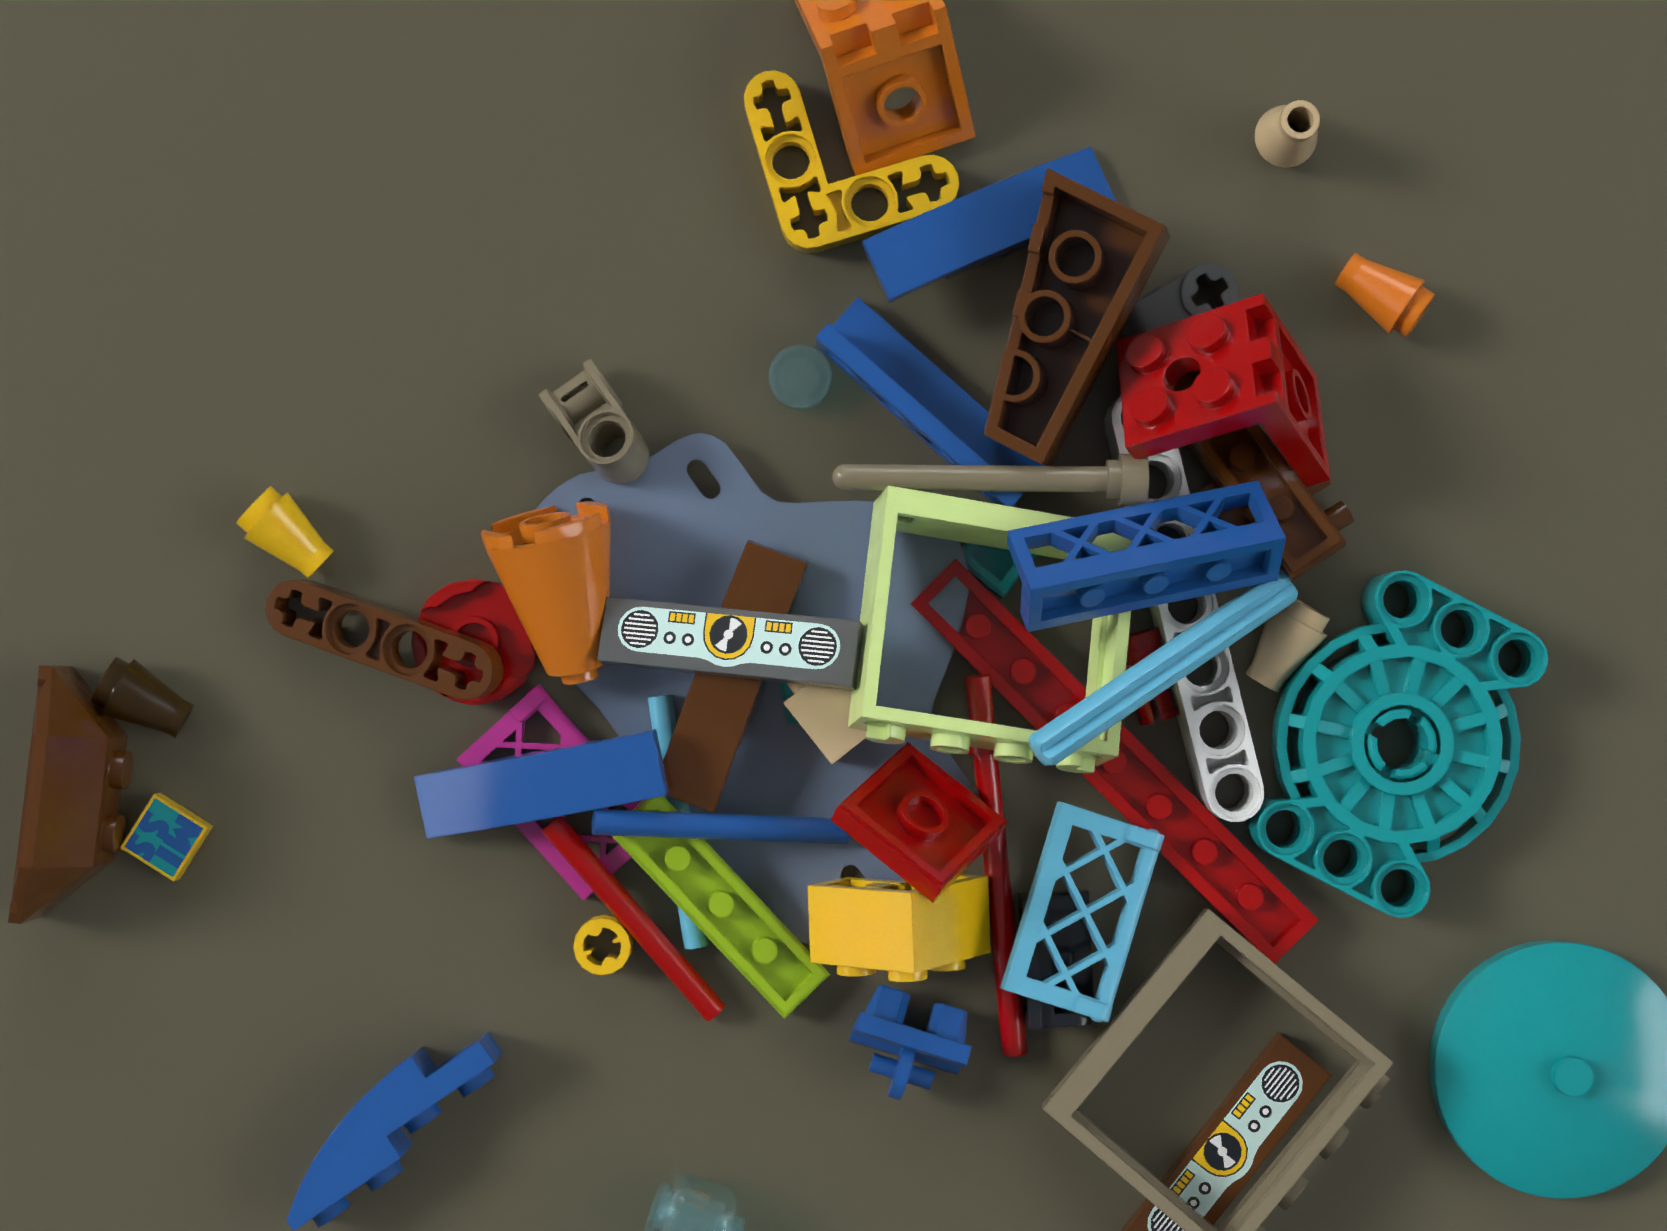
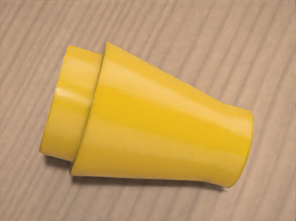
M272 486L267 488L236 522L247 533L244 537L245 540L299 570L306 578H309L334 552L323 541L287 492L282 496Z

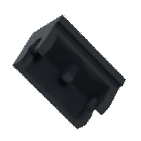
M1078 890L1085 905L1089 904V891ZM1052 891L1043 921L1046 927L1077 910L1068 891ZM1018 893L1019 925L1029 893ZM1082 918L1050 935L1066 968L1091 954L1090 934ZM1043 940L1036 943L1026 977L1043 981L1058 973V970ZM1092 965L1072 975L1071 978L1080 994L1094 998ZM1063 981L1055 985L1067 989ZM1023 996L1024 1020L1029 1029L1092 1024V1019L1089 1016Z

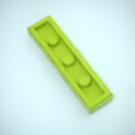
M664 796L642 800L633 809L635 811L678 812ZM612 836L784 1019L831 975L822 964L810 963V952L704 839Z

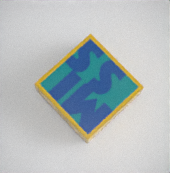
M155 793L120 848L174 882L181 879L213 828V825L164 794Z

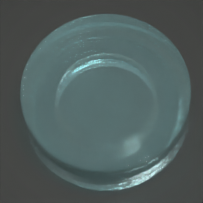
M808 345L789 346L775 356L769 368V384L773 395L781 404L790 409H811L819 405L830 391L832 384L830 364L826 357L814 347Z

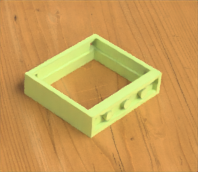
M888 485L873 503L860 621L864 625L856 690H852L847 728L866 730V739L877 743L903 744L905 743V737L930 740V749L937 752L966 754L969 753V747L994 750L993 758L998 761L1015 764L1032 763L1035 753L1029 745V738L1037 730L876 706L896 531L1009 550L1007 545V533L1009 530L1074 517ZM1115 533L1097 536L1092 544L1114 552L1127 549L1132 541ZM1052 546L1029 550L1030 553L1059 559H1065L1069 554ZM1131 611L1098 617L1092 620L1085 698L1126 671ZM1121 721L1056 764V768L1073 773H1093L1095 766L1118 757Z

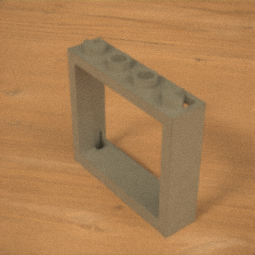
M1203 909L1044 1100L1042 1108L1184 1231H1267L1261 1224L1278 1205L1283 1210H1286L1305 1189L1308 1179L1302 1174L1318 1155L1324 1160L1328 1159L1344 1142L1350 1130L1343 1124L1359 1105L1369 1109L1381 1097L1379 1093L1390 1081V1078L1385 1073L1392 1066L1393 1062L1210 909ZM1214 943L1356 1060L1218 1229L1078 1110V1107Z

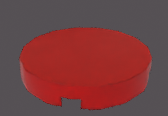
M473 578L450 583L430 596L420 610L419 619L484 641L494 647L502 659L504 667L503 677L497 689L491 694L480 698L464 700L437 692L443 697L474 706L503 700L525 684L537 664L538 655L501 583ZM413 631L411 647L415 666L418 667L427 656V645L424 638ZM476 655L472 659L461 661L445 657L439 667L450 666L467 674L466 685L470 681L483 678V670L475 666Z

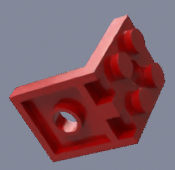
M1264 293L1117 340L1125 448L1134 459L1146 458L1261 423L1306 487L1331 480L1317 374ZM1191 371H1200V374L1196 377L1190 388L1183 391H1174V386L1181 376Z

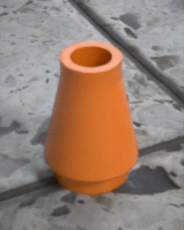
M1354 253L1334 284L1345 291L1389 335L1395 330L1406 338L1422 318L1436 295L1423 287L1426 280L1373 262L1358 253Z

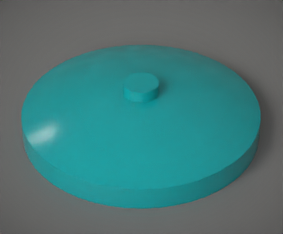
M1540 940L1527 942L1496 953L1480 963L1460 981L1450 994L1440 1011L1430 1042L1428 1060L1431 1093L1441 1122L1451 1139L1474 1164L1491 1177L1511 1188L1539 1197L1555 1199L1587 1197L1606 1192L1632 1179L1647 1168L1666 1147L1667 997L1644 972L1632 963L1598 947L1576 941Z

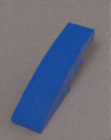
M1091 146L979 189L863 240L862 246L888 302L891 303L943 278L946 280L951 279L1000 255L1001 258H1004L1028 247L1033 224H1036L1043 195L1041 191L1047 168L1116 201Z
M656 729L544 751L537 750L414 776L427 839L590 811L666 796L670 793Z

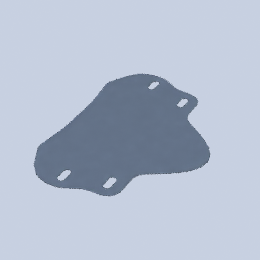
M704 433L691 434L671 443L650 456L645 472L638 479L628 484L607 482L596 471L579 474L554 489L536 508L540 509L556 505L557 512H569L570 515H578L575 502H580L581 499L591 498L595 502L608 504L611 516L610 597L721 608L748 540L809 562L790 613L791 615L860 621L874 501L806 503L776 501L760 491L728 445L712 435ZM695 459L701 460L718 481L721 489L720 494L716 498L708 499L703 496L689 477L687 466L691 461ZM896 531L876 706L932 714L935 697L954 647L910 603L955 558L967 569V559L958 541ZM954 577L928 604L959 634L969 590ZM603 665L598 668L600 675L597 678L576 685L598 707L618 736L652 730L648 697L673 694L676 720L678 721L695 674ZM765 681L743 742L737 750L719 804L713 814L831 818L838 805L907 742L972 792L970 782L952 756L948 753L931 750L930 740L905 737V743L883 744L872 742L865 738L831 764L799 723L787 724L779 682ZM689 804L690 813H712ZM851 836L848 844L704 839L801 943L810 944L807 885L840 879L841 871L848 865L857 867L863 876L868 879L904 880Z

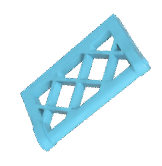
M1057 801L1000 988L1089 1016L1095 1022H1109L1115 995L1157 856L1165 836L1159 834L1155 829H1144ZM1072 826L1087 830L1096 848L1065 865L1062 858ZM1101 835L1111 838L1112 840L1104 843ZM1124 843L1140 848L1131 880L1126 884L1109 851ZM1101 856L1116 889L1085 905L1070 872ZM1062 878L1077 910L1046 927L1043 921L1055 881ZM1121 897L1124 903L1112 942L1106 946L1090 913ZM1082 918L1098 951L1066 968L1050 935ZM1043 940L1058 970V973L1043 981L1026 977L1036 943ZM1102 959L1105 965L1095 998L1080 994L1071 976ZM1063 981L1067 989L1055 985Z

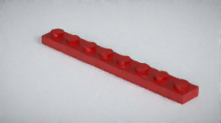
M956 558L910 603L981 675H991V685L1036 730H1039L1085 699L1086 688L1030 632H1027V629ZM954 577L969 590L959 634L928 604ZM1122 724L1118 757L1095 766L1093 773H1080L1131 825L1144 829H1155L1159 834L1164 835L1165 837L1159 852L1256 949L1274 964L1319 921Z

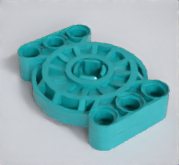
M1407 570L1382 573L1370 579L1363 588L1360 598L1362 611L1370 625L1354 627L1326 640L1296 669L1284 686L1273 716L1271 741L1276 778L1284 796L1264 798L1261 808L1257 813L1246 820L1247 834L1252 843L1260 850L1374 909L1397 918L1411 917L1419 913L1428 903L1431 892L1430 881L1420 863L1438 860L1468 845L1491 825L1508 800L1519 769L1521 735L1516 708L1507 689L1526 687L1537 682L1545 673L1548 664L1547 649L1542 640L1534 633L1417 573ZM1392 583H1398L1405 588L1409 598L1407 610L1398 618L1393 617L1387 612L1383 601L1385 590ZM1450 612L1459 615L1465 624L1464 637L1454 647L1446 643L1441 635L1442 621ZM1376 634L1381 644L1377 645L1371 635ZM1509 641L1518 647L1522 659L1518 670L1510 676L1502 671L1498 660L1500 649ZM1351 643V652L1334 659L1326 667L1320 664L1338 648ZM1309 678L1311 682L1300 697L1295 714H1292L1298 692ZM1394 719H1399L1410 730L1413 744L1410 754L1403 762L1396 766L1387 767L1378 752V738L1371 734L1376 726L1384 727ZM1288 727H1292L1290 749L1293 766L1291 767L1287 754ZM1295 783L1301 784L1305 792L1304 794H1299ZM1286 810L1294 821L1293 833L1285 842L1273 844L1266 835L1267 821L1277 811ZM1467 820L1469 821L1452 836L1440 841L1441 836L1458 829ZM1344 840L1350 848L1349 863L1343 870L1337 873H1329L1323 860L1325 850L1332 842ZM1416 843L1419 849L1412 850L1410 844ZM1400 869L1406 877V890L1401 898L1394 902H1386L1381 893L1382 881L1389 872Z

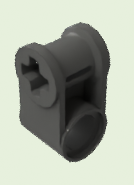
M1204 263L1194 267L1162 288L1157 287L1139 297L1121 331L1124 338L1212 310L1208 303L1197 307L1192 301V298L1198 291V284L1196 282L1202 281L1203 285L1207 288L1215 285L1221 288L1222 294L1216 301L1217 308L1237 302L1239 286L1235 276L1228 268L1216 263Z

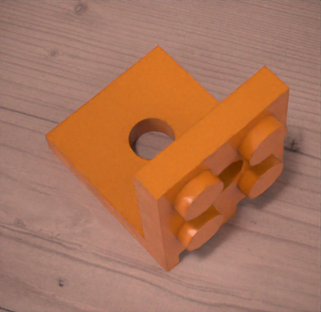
M794 0L821 57L850 165L855 176L910 160L976 137L948 12L943 0ZM905 87L915 90L914 97L906 106L899 109L884 107L887 97L893 91Z

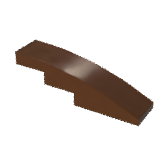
M748 540L721 608L790 614L809 562ZM695 674L663 760L670 792L667 796L712 813L716 810L737 750L743 742L765 681Z

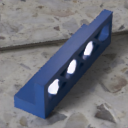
M859 297L855 299L833 325L828 323L815 337L816 348L948 465L1045 466L985 436L984 430L989 412ZM979 491L991 503L1011 507L1024 493Z
M1259 481L1009 530L1007 533V545L1022 582L1020 613L1027 632L1277 581L1286 541L1284 532ZM1248 506L1256 523L1235 526L1217 517L1223 510ZM1174 520L1195 528L1191 536L1178 539L1170 538L1155 530L1160 523ZM1115 533L1132 541L1127 549L1114 552L1092 544L1097 536ZM1052 546L1069 554L1063 562L1035 567L1029 550Z

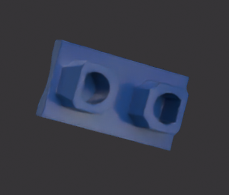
M879 985L865 1012H860L853 1023L848 1041L897 1056V1059L873 1053L868 1071L891 1078L887 1096L901 1100L907 1083L930 1090L935 1072L915 1066L913 1062L958 1075L961 1067L967 1065L972 1046L964 1044L968 1012L946 1004L935 1003L932 1006L926 1030L921 1031L902 1025L911 995L902 990Z

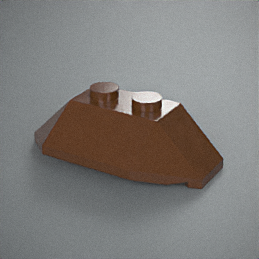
M39 665L37 696L8 923L23 924L46 915L113 862V854L120 851L124 841L125 818L123 815H118L121 789L125 790L128 787L133 772V756L130 751H126L128 736L114 718L102 715L104 708L91 702L94 693L73 666Z

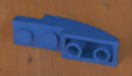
M487 1032L437 1067L422 1046L394 1067L362 1097L332 1131L313 1159L297 1190L286 1219L291 1229L295 1231L311 1219L318 1228L325 1225L351 1205L345 1197L364 1183L372 1192L400 1173L404 1168L398 1160L413 1145L401 1126L404 1125L408 1132L412 1134L442 1112L437 1104L439 1100L455 1089L464 1098L495 1076L490 1066L495 1063L503 1051L490 1032Z

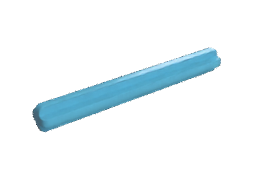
M1279 571L1277 581L1250 586L1031 734L1029 745L1037 759L1044 766L1058 764L1295 602L1298 597V591L1290 581L1289 576L1285 572Z

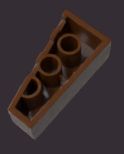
M1047 168L1041 191L1043 193L1036 224H1033L1026 267L1021 288L1017 292L1012 312L1013 321L1006 351H1003L984 435L1041 465L1052 466L1171 236L1165 225Z

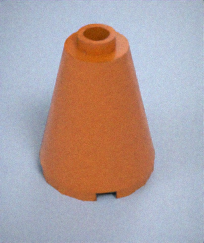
M575 502L578 515H570L569 512H557L556 505L544 507L499 520L491 524L492 531L482 530L480 532L483 546L547 675L561 677V681L565 685L593 680L600 675L598 668L605 665L597 661L606 598L610 597L611 516L608 504L603 502Z

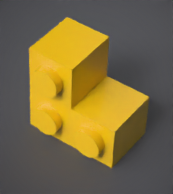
M961 874L934 903L905 880L845 877L807 885L810 963L837 965V975L848 977L867 976L875 974L876 969L888 971V980L916 982L928 978L927 970H962L966 968V959L991 953L988 876Z

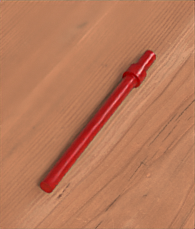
M984 674L965 677L969 720L995 724L991 675ZM969 747V753H966V755L973 756L977 797L1005 818L999 761L993 758L994 750ZM1004 827L1000 835L982 852L984 875L988 876L990 936L1002 1055L1018 1057L1028 1053L1022 995L1000 988L1016 938L1006 827Z

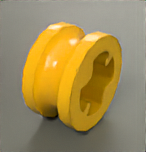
M605 914L595 916L585 922L575 936L573 945L575 958L581 967L591 974L602 976L612 974L622 968L631 955L633 938L615 916ZM604 928H607L616 933L617 936L612 942H620V954L609 953L604 961H598L591 956L595 947L587 948L588 934L598 936Z

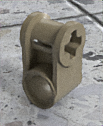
M589 358L583 362L584 370L553 392L544 389L538 395L571 441L573 440L581 454L605 481L613 484H628L638 479L645 472L649 463V449L645 440L621 407L623 403L593 360ZM617 438H625L623 448L617 454L610 457H602L603 450L610 441Z

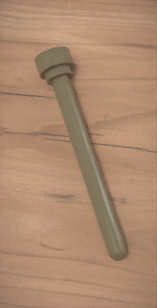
M1119 454L1118 460H1106L1105 466L841 464L834 469L832 480L835 486L842 490H885L889 485L918 491L1105 493L1106 499H1117L1119 506H1134L1147 503L1149 462L1148 457L1134 459L1131 454Z

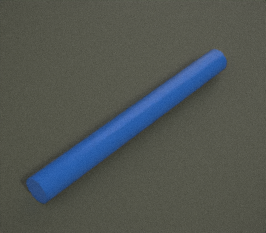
M595 809L592 815V834L603 836L848 844L850 835L832 822L831 818Z

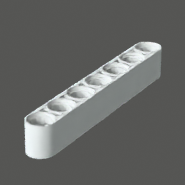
M1121 396L1108 408L1104 418L1105 433L1112 460H1118L1119 454H1130L1125 448L1124 427L1121 423ZM1178 448L1148 457L1149 465L1158 467L1164 472L1167 479V488L1160 499L1148 497L1147 503L1190 494ZM1176 520L1160 523L1156 528L1157 530L1160 526L1171 527L1179 533L1181 538L1191 536L1195 528ZM1215 593L1196 597L1198 601L1196 616L1186 624L1177 622L1171 616L1168 610V603L1149 607L1154 627H1159L1162 646L1218 609ZM1228 647L1211 658L1213 672L1206 683L1197 686L1192 684L1185 676L1170 686L1175 706L1179 711L1177 719L1199 801L1214 816L1230 822H1241L1253 817L1261 808L1264 800V785ZM1218 711L1225 716L1229 724V732L1222 744L1216 747H1208L1200 736L1199 727L1202 719L1207 714ZM1228 774H1236L1244 784L1243 798L1236 806L1223 809L1218 804L1215 796L1217 783Z

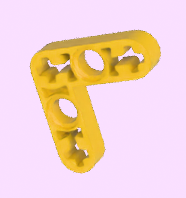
M772 70L764 71L754 76L748 83L744 93L746 116L782 234L787 243L796 251L806 254L818 253L871 237L956 199L959 189L958 173L948 160L937 155L916 157L828 184L801 93L795 81L786 73ZM774 88L778 96H789L790 100L782 104V114L786 129L788 130L798 123L801 131L781 132L767 142L764 141L762 134H775V130L768 109L761 108L757 110L755 107L756 104L763 101V90ZM786 146L801 148L809 158L810 163L807 171L796 179L783 178L773 168L772 162L775 154ZM924 171H931L935 180L945 178L947 185L940 189L939 200L930 202L926 193L914 194L906 197V205L910 210L903 213L898 212V195L890 180L901 178V188L904 191L918 186L921 180V173ZM816 183L820 192H807L810 208L814 216L825 215L827 221L819 225V236L808 239L807 233L804 230L794 231L791 227V224L800 221L796 197L793 196L788 201L783 202L780 194L800 193ZM864 188L880 190L888 201L887 212L876 221L862 220L852 210L851 202L854 195Z

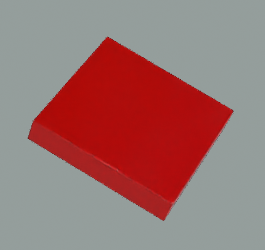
M909 742L901 747L841 802L830 819L932 903L1000 835L1008 822Z

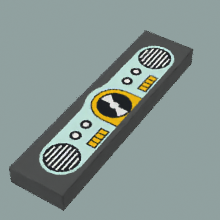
M607 597L597 661L605 665L856 690L864 625L861 621Z

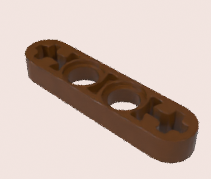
M306 579L287 580L280 582L271 589L266 599L265 612L268 622L275 631L283 636L448 696L464 700L487 696L497 689L502 680L504 667L501 656L494 647L486 642L322 583ZM302 596L301 604L316 611L328 610L323 620L315 617L296 619V612L288 608L289 599ZM353 610L362 613L368 620L370 627L368 638L358 647L349 644L343 637L341 630L344 617ZM408 631L417 632L426 641L427 656L418 667H410L405 664L398 651L399 642ZM476 655L475 666L483 670V678L470 681L466 685L467 674L450 666L439 667L445 657L461 661L472 659Z

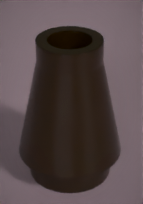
M118 657L109 665L91 698V702L104 708L102 715L158 730L174 738L178 736L194 708V704L180 697L136 659L128 663Z

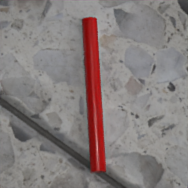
M562 816L554 817L540 831L704 1020L708 1022L715 1018L725 1008L724 1002Z

